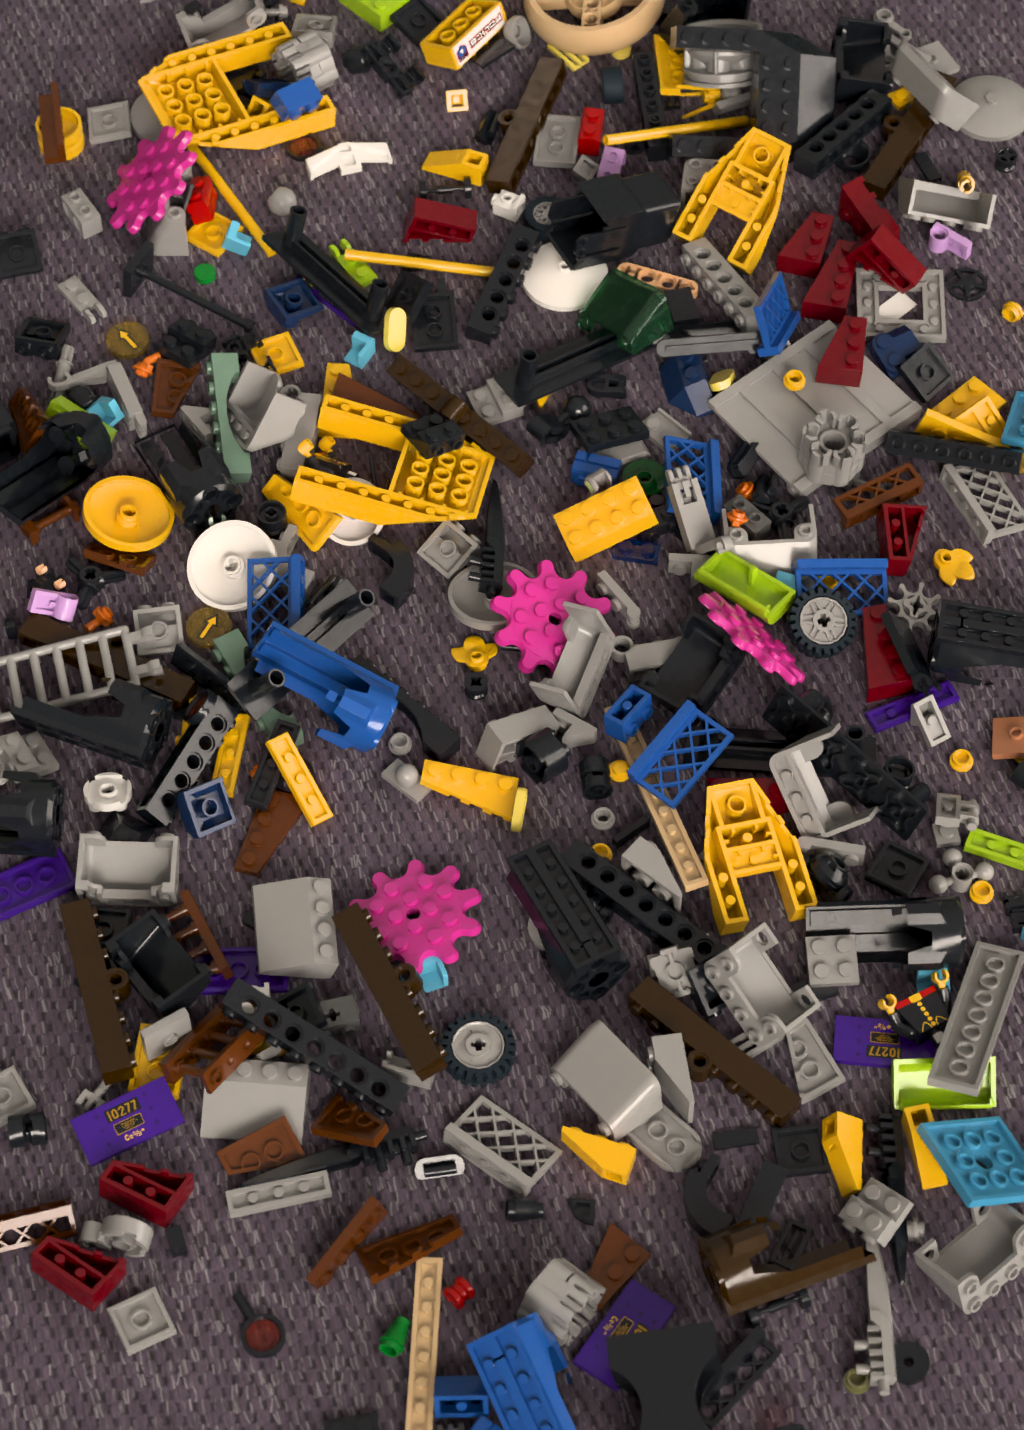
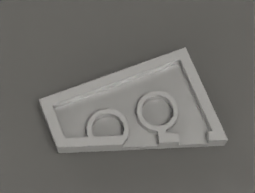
M808 1018L802 1020L786 1033L799 1096L802 1098L801 1105L846 1082L845 1076Z

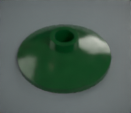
M636 460L628 464L623 470L622 482L637 476L646 496L654 495L665 487L664 467L654 460Z

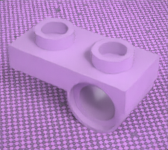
M605 146L596 178L611 174L620 175L622 173V166H625L626 150Z
M936 222L930 230L928 248L934 253H943L949 250L966 260L971 255L973 242L954 232L949 227Z
M33 587L27 610L31 613L50 615L62 621L72 622L79 598L75 594Z

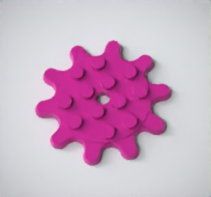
M165 126L154 143L150 140L142 139L138 143V152L134 160L130 164H122L118 168L117 175L121 182L117 189L109 194L106 199L110 208L117 207V210L110 219V224L114 229H119L128 220L127 230L132 235L136 234L140 230L145 218L151 216L153 221H160L165 214L166 201L171 196H179L184 192L186 182L181 180L182 174L185 169L193 165L197 158L195 152H185V148L193 137L190 131L183 130L174 138L175 128Z
M543 560L538 563L536 578H528L517 569L509 571L506 574V581L513 590L512 596H495L489 602L491 610L503 615L506 619V627L496 631L494 634L496 644L502 647L515 645L520 649L521 658L518 662V668L521 672L529 674L534 671L536 666L546 665L551 670L552 676L567 642L562 626L569 615L562 605L563 602L567 601L598 609L601 615L607 614L611 609V602L608 598H592L587 595L584 589L587 583V574L584 571H575L571 574L570 578L563 579L556 574L554 565L550 560ZM551 615L559 619V625H553L549 621V616Z
M715 591L709 594L704 593L698 597L699 601L710 610L707 613L708 617L731 636L730 640L738 648L746 650L755 657L766 671L771 674L776 671L792 686H795L797 681L801 684L803 683L806 675L794 664L796 658L786 650L787 647L780 640L773 639V634L763 627V623L754 616L750 618L738 604L730 605Z
M412 860L408 863L406 874L397 879L389 878L384 873L377 872L371 880V884L376 890L374 896L369 899H354L349 904L351 906L357 902L362 910L368 909L374 920L370 922L373 928L377 926L384 940L380 941L382 946L385 947L387 945L394 956V959L391 961L398 960L402 963H409L414 966L419 975L423 970V961L429 956L438 957L445 964L455 963L459 958V952L454 948L455 940L461 936H477L482 930L481 924L476 919L466 917V911L470 907L479 904L482 900V895L475 888L466 890L455 889V884L460 878V872L452 865L445 867L439 874L428 875L425 874V866L421 861ZM420 913L417 919H408V915Z

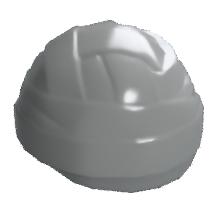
M519 15L512 16L503 28L504 39L515 44V49L526 48L531 41L530 26L526 18Z

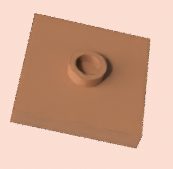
M1024 717L993 718V760L1024 758Z

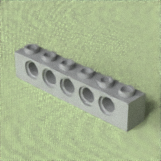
M706 237L683 244L680 256L683 266L691 271L693 277L698 279L704 290L713 296L714 301L720 304L726 315H729L735 321L738 328H741L743 332L759 331L753 308L759 299L758 295Z

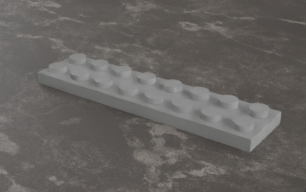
M980 941L976 942L929 1072L927 1085L978 1097L1024 963L1023 951Z

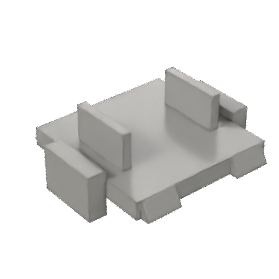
M676 944L661 949V955L651 957L649 962L652 970L655 969L659 985L669 993H674L676 998L693 992L685 970L695 966L693 959L695 956L692 947L688 946L679 949Z

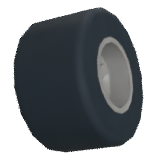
M621 65L602 66L600 72L604 104L623 103L625 98Z

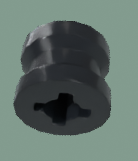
M635 128V129H629V130H627L626 132H629V131H637V130H640V129H636V128ZM645 142L625 143L624 149L629 155L641 154L645 150Z
M1009 147L999 149L996 154V169L1002 173L1014 171L1018 158L1017 152Z
M471 672L464 680L465 695L469 699L476 701L485 698L488 692L487 677L481 672Z

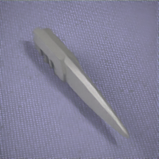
M865 1241V1250L874 1253L877 1261L865 1265L868 1311L866 1340H854V1351H867L868 1364H856L855 1371L856 1375H869V1385L879 1386V1394L887 1396L890 1394L889 1386L894 1385L897 1381L891 1304L879 1244L875 1243L872 1246Z

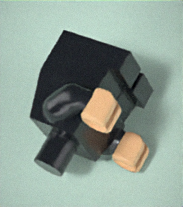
M44 564L35 568L37 573L36 579L32 578L28 581V599H30L33 587L63 592V587L66 586L64 576L54 577L51 573L44 574L48 571L47 566H44Z

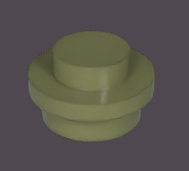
M851 1368L845 1373L843 1384L850 1393L862 1394L870 1386L869 1375H856L855 1368Z

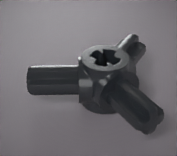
M800 496L791 503L779 501L773 503L772 506L755 501L750 503L772 521L771 525L778 532L779 539H793L791 533L793 521L797 518L798 513L808 508L810 501L807 496Z
M69 557L65 563L66 567L76 575V581L79 583L78 589L80 591L77 596L79 598L77 608L81 611L88 608L92 596L97 595L98 592L104 589L105 584L126 579L125 571L123 570L101 571V568L93 565L85 566L76 557Z

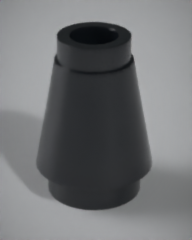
M514 1196L512 1199H506V1220H512L514 1223L543 1218L544 1216L543 1202Z

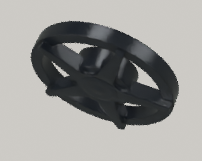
M960 268L955 269L948 276L946 287L950 295L958 300L975 301L986 293L987 280L979 270ZM962 273H972V275L969 277L964 276ZM956 275L959 278V282L950 284L951 279ZM977 276L982 280L984 286L976 283L975 279ZM959 288L965 292V296L958 295L952 289ZM974 289L981 290L978 295L968 297L969 292H972Z

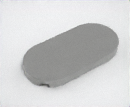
M663 1103V1109L624 1136L660 1168L668 1172L680 1173L689 1171L690 1168L698 1164L701 1158L702 1143L697 1132Z

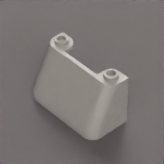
M232 0L204 17H201L198 11L194 13V16L187 15L184 10L175 15L189 49L249 32L262 25L267 18L263 0Z
M192 166L185 169L181 177L182 181L189 183L193 179ZM171 196L166 201L165 214L160 221H153L151 216L148 218L146 240L154 243L155 256H189L190 245L187 238L186 214L181 207H177L179 201L177 197Z
M98 831L80 833L75 891L79 900L88 898L90 905L176 907L179 896V837L172 833H162L155 838V842L107 841L101 835V832Z
M596 1020L589 1025L550 1069L552 1082L557 1087L566 1088L570 1086L598 1115L599 1124H597V1127L601 1134L605 1137L609 1136L614 1142L620 1140L663 1109L661 1086L657 1078L600 1020Z

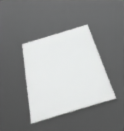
M898 292L879 306L880 319H899L918 304L907 295Z

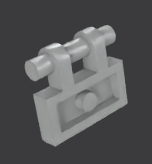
M937 793L935 825H940L944 828H959L960 823H965L969 831L976 830L979 825V805L975 799L964 801L961 800V795Z

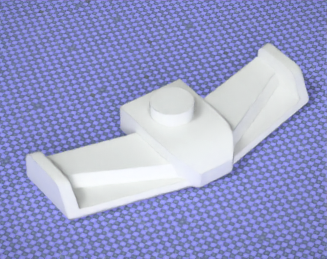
M342 142L305 159L310 181L336 168H339L340 174L343 176L362 172L361 163L392 164L393 162L387 142Z

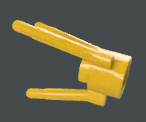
M677 84L675 86L677 89L702 90L681 93L680 96H701L702 102L708 104L683 115L682 119L712 109L716 102L721 101L720 89L701 88L684 84Z

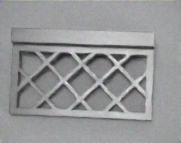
M953 464L943 466L938 480L982 546L991 543L992 539L1024 530V511L998 472L988 470L989 475L976 471L977 468L960 465L954 467ZM959 473L970 475V480L961 478ZM973 477L986 481L985 486L972 482ZM988 483L998 485L1000 492L987 488ZM969 488L982 492L981 497L973 495ZM984 494L996 497V503L984 499ZM999 500L1009 501L1012 505L1011 509L998 504ZM980 505L992 508V514L983 511ZM995 511L1008 514L1007 520L994 515ZM1011 516L1020 518L1023 523L1017 524L1009 520ZM991 522L1004 525V528L996 530Z
M480 1095L454 1123L450 1122L444 1130V1144L523 1199L526 1198L535 1183L562 1154V1150L483 1095ZM482 1104L490 1109L491 1116H477L476 1110ZM507 1121L511 1124V1130L497 1131L496 1122ZM492 1122L493 1131L479 1132L478 1123ZM474 1123L475 1132H465L460 1127L463 1124ZM527 1135L531 1138L532 1144L518 1145L516 1136ZM512 1136L513 1145L500 1146L498 1137ZM494 1137L496 1146L486 1147L481 1143V1138ZM547 1149L553 1155L547 1159H538L537 1150ZM533 1150L534 1159L520 1160L519 1151ZM501 1152H515L516 1160L506 1161L501 1157ZM535 1166L536 1173L529 1177L522 1172L521 1167Z

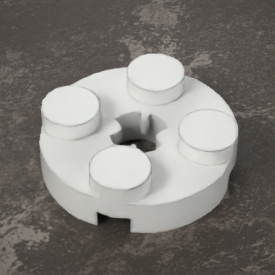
M100 773L95 776V780L90 783L88 780L83 788L84 800L92 812L124 811L132 798L131 782L128 779L127 781L123 779L119 773Z

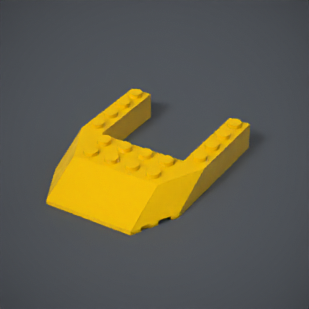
M284 22L170 54L163 59L162 64L158 67L155 66L148 75H144L138 80L140 89L163 128L165 126L174 127L176 130L174 138L183 130L190 131L193 134L192 140L188 145L259 150L305 136L308 133H315L335 127L336 108L328 95L323 96L318 104L319 107L311 113L306 111L293 121L288 119L282 122L275 110L250 118L224 74L225 72L271 59V54L275 52L277 46L292 39V35Z
M326 394L320 409L317 428L401 451L389 490L299 465L294 478L290 500L376 525L477 519L495 457L483 451L474 442L470 444L464 440L463 447L426 460L400 432L402 424L417 419Z

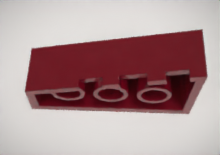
M841 239L837 241L802 302L801 317L822 321L830 320L831 322L841 324L847 313L858 262L854 258L849 260L845 256L855 242Z
M885 603L862 608L860 626L866 703L912 693V678L907 674L880 616L887 611Z

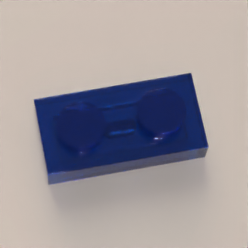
M626 539L614 545L612 559L658 566L661 543Z

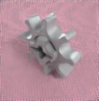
M923 582L919 583L915 593L908 592L905 585L901 583L897 593L900 594L902 599L895 600L889 597L885 604L886 607L894 608L898 613L897 616L908 623L911 632L912 628L919 627L923 630L925 636H929L932 627L929 626L927 621L934 620L936 613L931 606L938 604L941 596L936 594L932 598L925 597L922 593L925 585ZM914 605H916V609H915V610H916V614H915V615H913V611H914V610H913V606H914Z

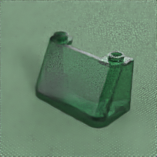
M614 269L606 274L578 313L577 323L582 330L590 332L595 329L596 323L616 333L618 338L617 344L620 349L626 350L633 355L674 329L668 303L661 290L618 269Z

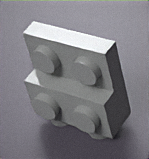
M297 13L291 29L292 39L310 30H314L329 48H333L338 16Z
M494 378L486 380V386L466 392V398L473 411L492 426L524 416V407L526 405L517 407Z
M445 521L440 524L416 553L451 582L465 565L467 567L470 566V556L478 557L483 549L479 546L482 542L473 534L470 536L464 533L466 529L459 522Z
M174 602L162 603L161 607L152 608L151 605H142L137 607L138 610H133L135 631L152 625L157 639L155 642L137 644L138 657L174 653L177 643H184L179 605H175Z
M18 731L0 736V760L5 770L36 772L40 776L59 770V763L38 731L22 736Z
M871 1177L858 1197L855 1195L850 1197L838 1216L843 1220L841 1225L852 1233H855L857 1230L862 1233L861 1238L872 1246L878 1243L885 1248L914 1204Z

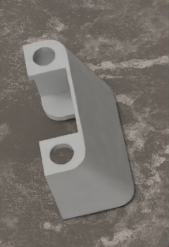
M765 922L749 931L708 960L704 965L706 977L719 993L721 999L725 1002L736 1021H738L749 1040L757 1046H764L786 1034L822 1006L808 984L792 992L765 951L779 942ZM759 932L766 935L768 943L760 939ZM801 995L809 998L810 1006L803 1002Z
M1008 1204L985 1206L980 1213V1207L970 1208L973 1223L942 1250L938 1251L936 1240L931 1238L913 1253L917 1266L965 1314L977 1312L989 1296L998 1294L1001 1286L1008 1280H1014L1018 1276L1019 1271L1024 1267V1215ZM931 1250L928 1257L924 1256L927 1251Z

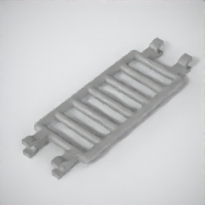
M122 625L0 656V666L7 665L14 706L22 708L23 704L16 662L27 659L30 660L37 700L62 708L111 695L108 691L115 680V674L107 639L117 636L122 638L130 680L127 682L140 686V678L163 675V667L160 664L159 658L151 660L146 664L138 666L136 664L133 645L157 641L152 625L134 632H130L128 626ZM98 641L105 677L111 679L107 682L106 687L93 690L84 645ZM75 647L84 692L70 696L62 650ZM52 653L61 698L47 701L39 656ZM0 709V723L15 720L10 711L1 713Z

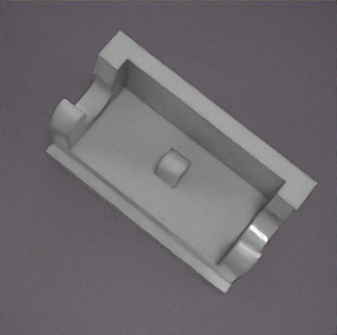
M387 1050L386 1061L383 1060L381 1065L382 1070L402 1083L431 1090L436 1074L422 1082L414 1072L408 1059L393 1056V1051Z

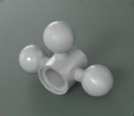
M950 848L944 852L943 862L946 866L952 868L951 876L945 878L943 875H934L929 880V888L935 894L944 893L948 886L956 892L963 893L970 889L973 879L991 880L994 875V868L987 862H981L973 870L969 864L962 862V854L959 850Z

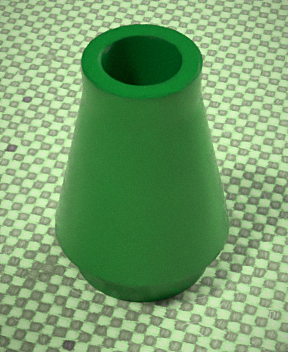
M397 1316L392 1325L379 1339V1349L383 1354L389 1357H397L403 1352L410 1326V1321L407 1318Z

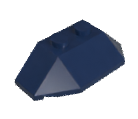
M703 355L668 357L658 368L668 403L696 417L713 413L714 411L707 403L715 395L708 383L710 379Z

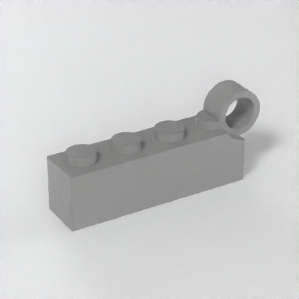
M290 384L284 386L279 393L287 396L296 395V398L303 400L307 405L303 417L299 419L295 427L294 435L287 441L281 442L282 457H278L277 471H280L281 476L286 480L294 481L299 465L303 466L305 456L298 451V445L304 439H309L314 445L310 453H315L320 429L317 428L323 399L322 394L302 393L298 386Z
M627 636L615 637V646L611 658L616 662L624 663L629 682L638 681L644 673L652 670L658 673L683 636L663 641L655 640L651 643L640 645L634 644L632 639ZM619 646H624L629 650L625 652H619L616 650V648Z

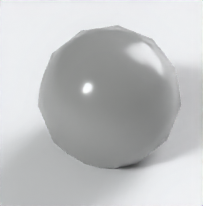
M278 187L267 200L271 212L277 216L285 217L289 215L290 208L297 205L296 195L287 187Z

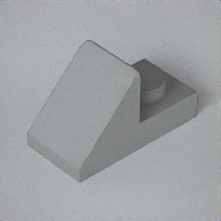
M181 406L182 421L205 447L213 445L212 427L210 425L214 421V416L210 415L209 408ZM201 440L207 441L210 445L204 444Z
M669 553L668 573H674L679 576L691 574V589L699 583L694 579L693 574L713 555Z
M933 694L911 704L910 724L911 726H919L928 747H934L951 738V734Z
M556 707L552 712V715L560 724L558 732L565 733L562 737V743L566 744L568 748L593 744L597 741L596 727L559 707Z

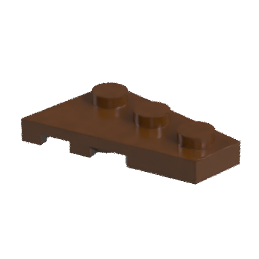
M157 359L151 416L170 419L175 417L202 364L197 363L188 369L173 360Z
M90 542L83 552V557L90 559L92 562L102 563L142 577L155 565L157 558L155 554L124 552Z
M337 1093L310 1126L313 1135L374 1148L378 1146L389 1131L384 1121L369 1112H362L357 1108V1105L352 1102L347 1103Z
M285 1115L216 1152L228 1175L278 1167L306 1156Z
M612 1223L608 1227L588 1273L589 1277L606 1288L605 1294L602 1295L603 1298L597 1305L598 1312L611 1301L651 1256L649 1252Z

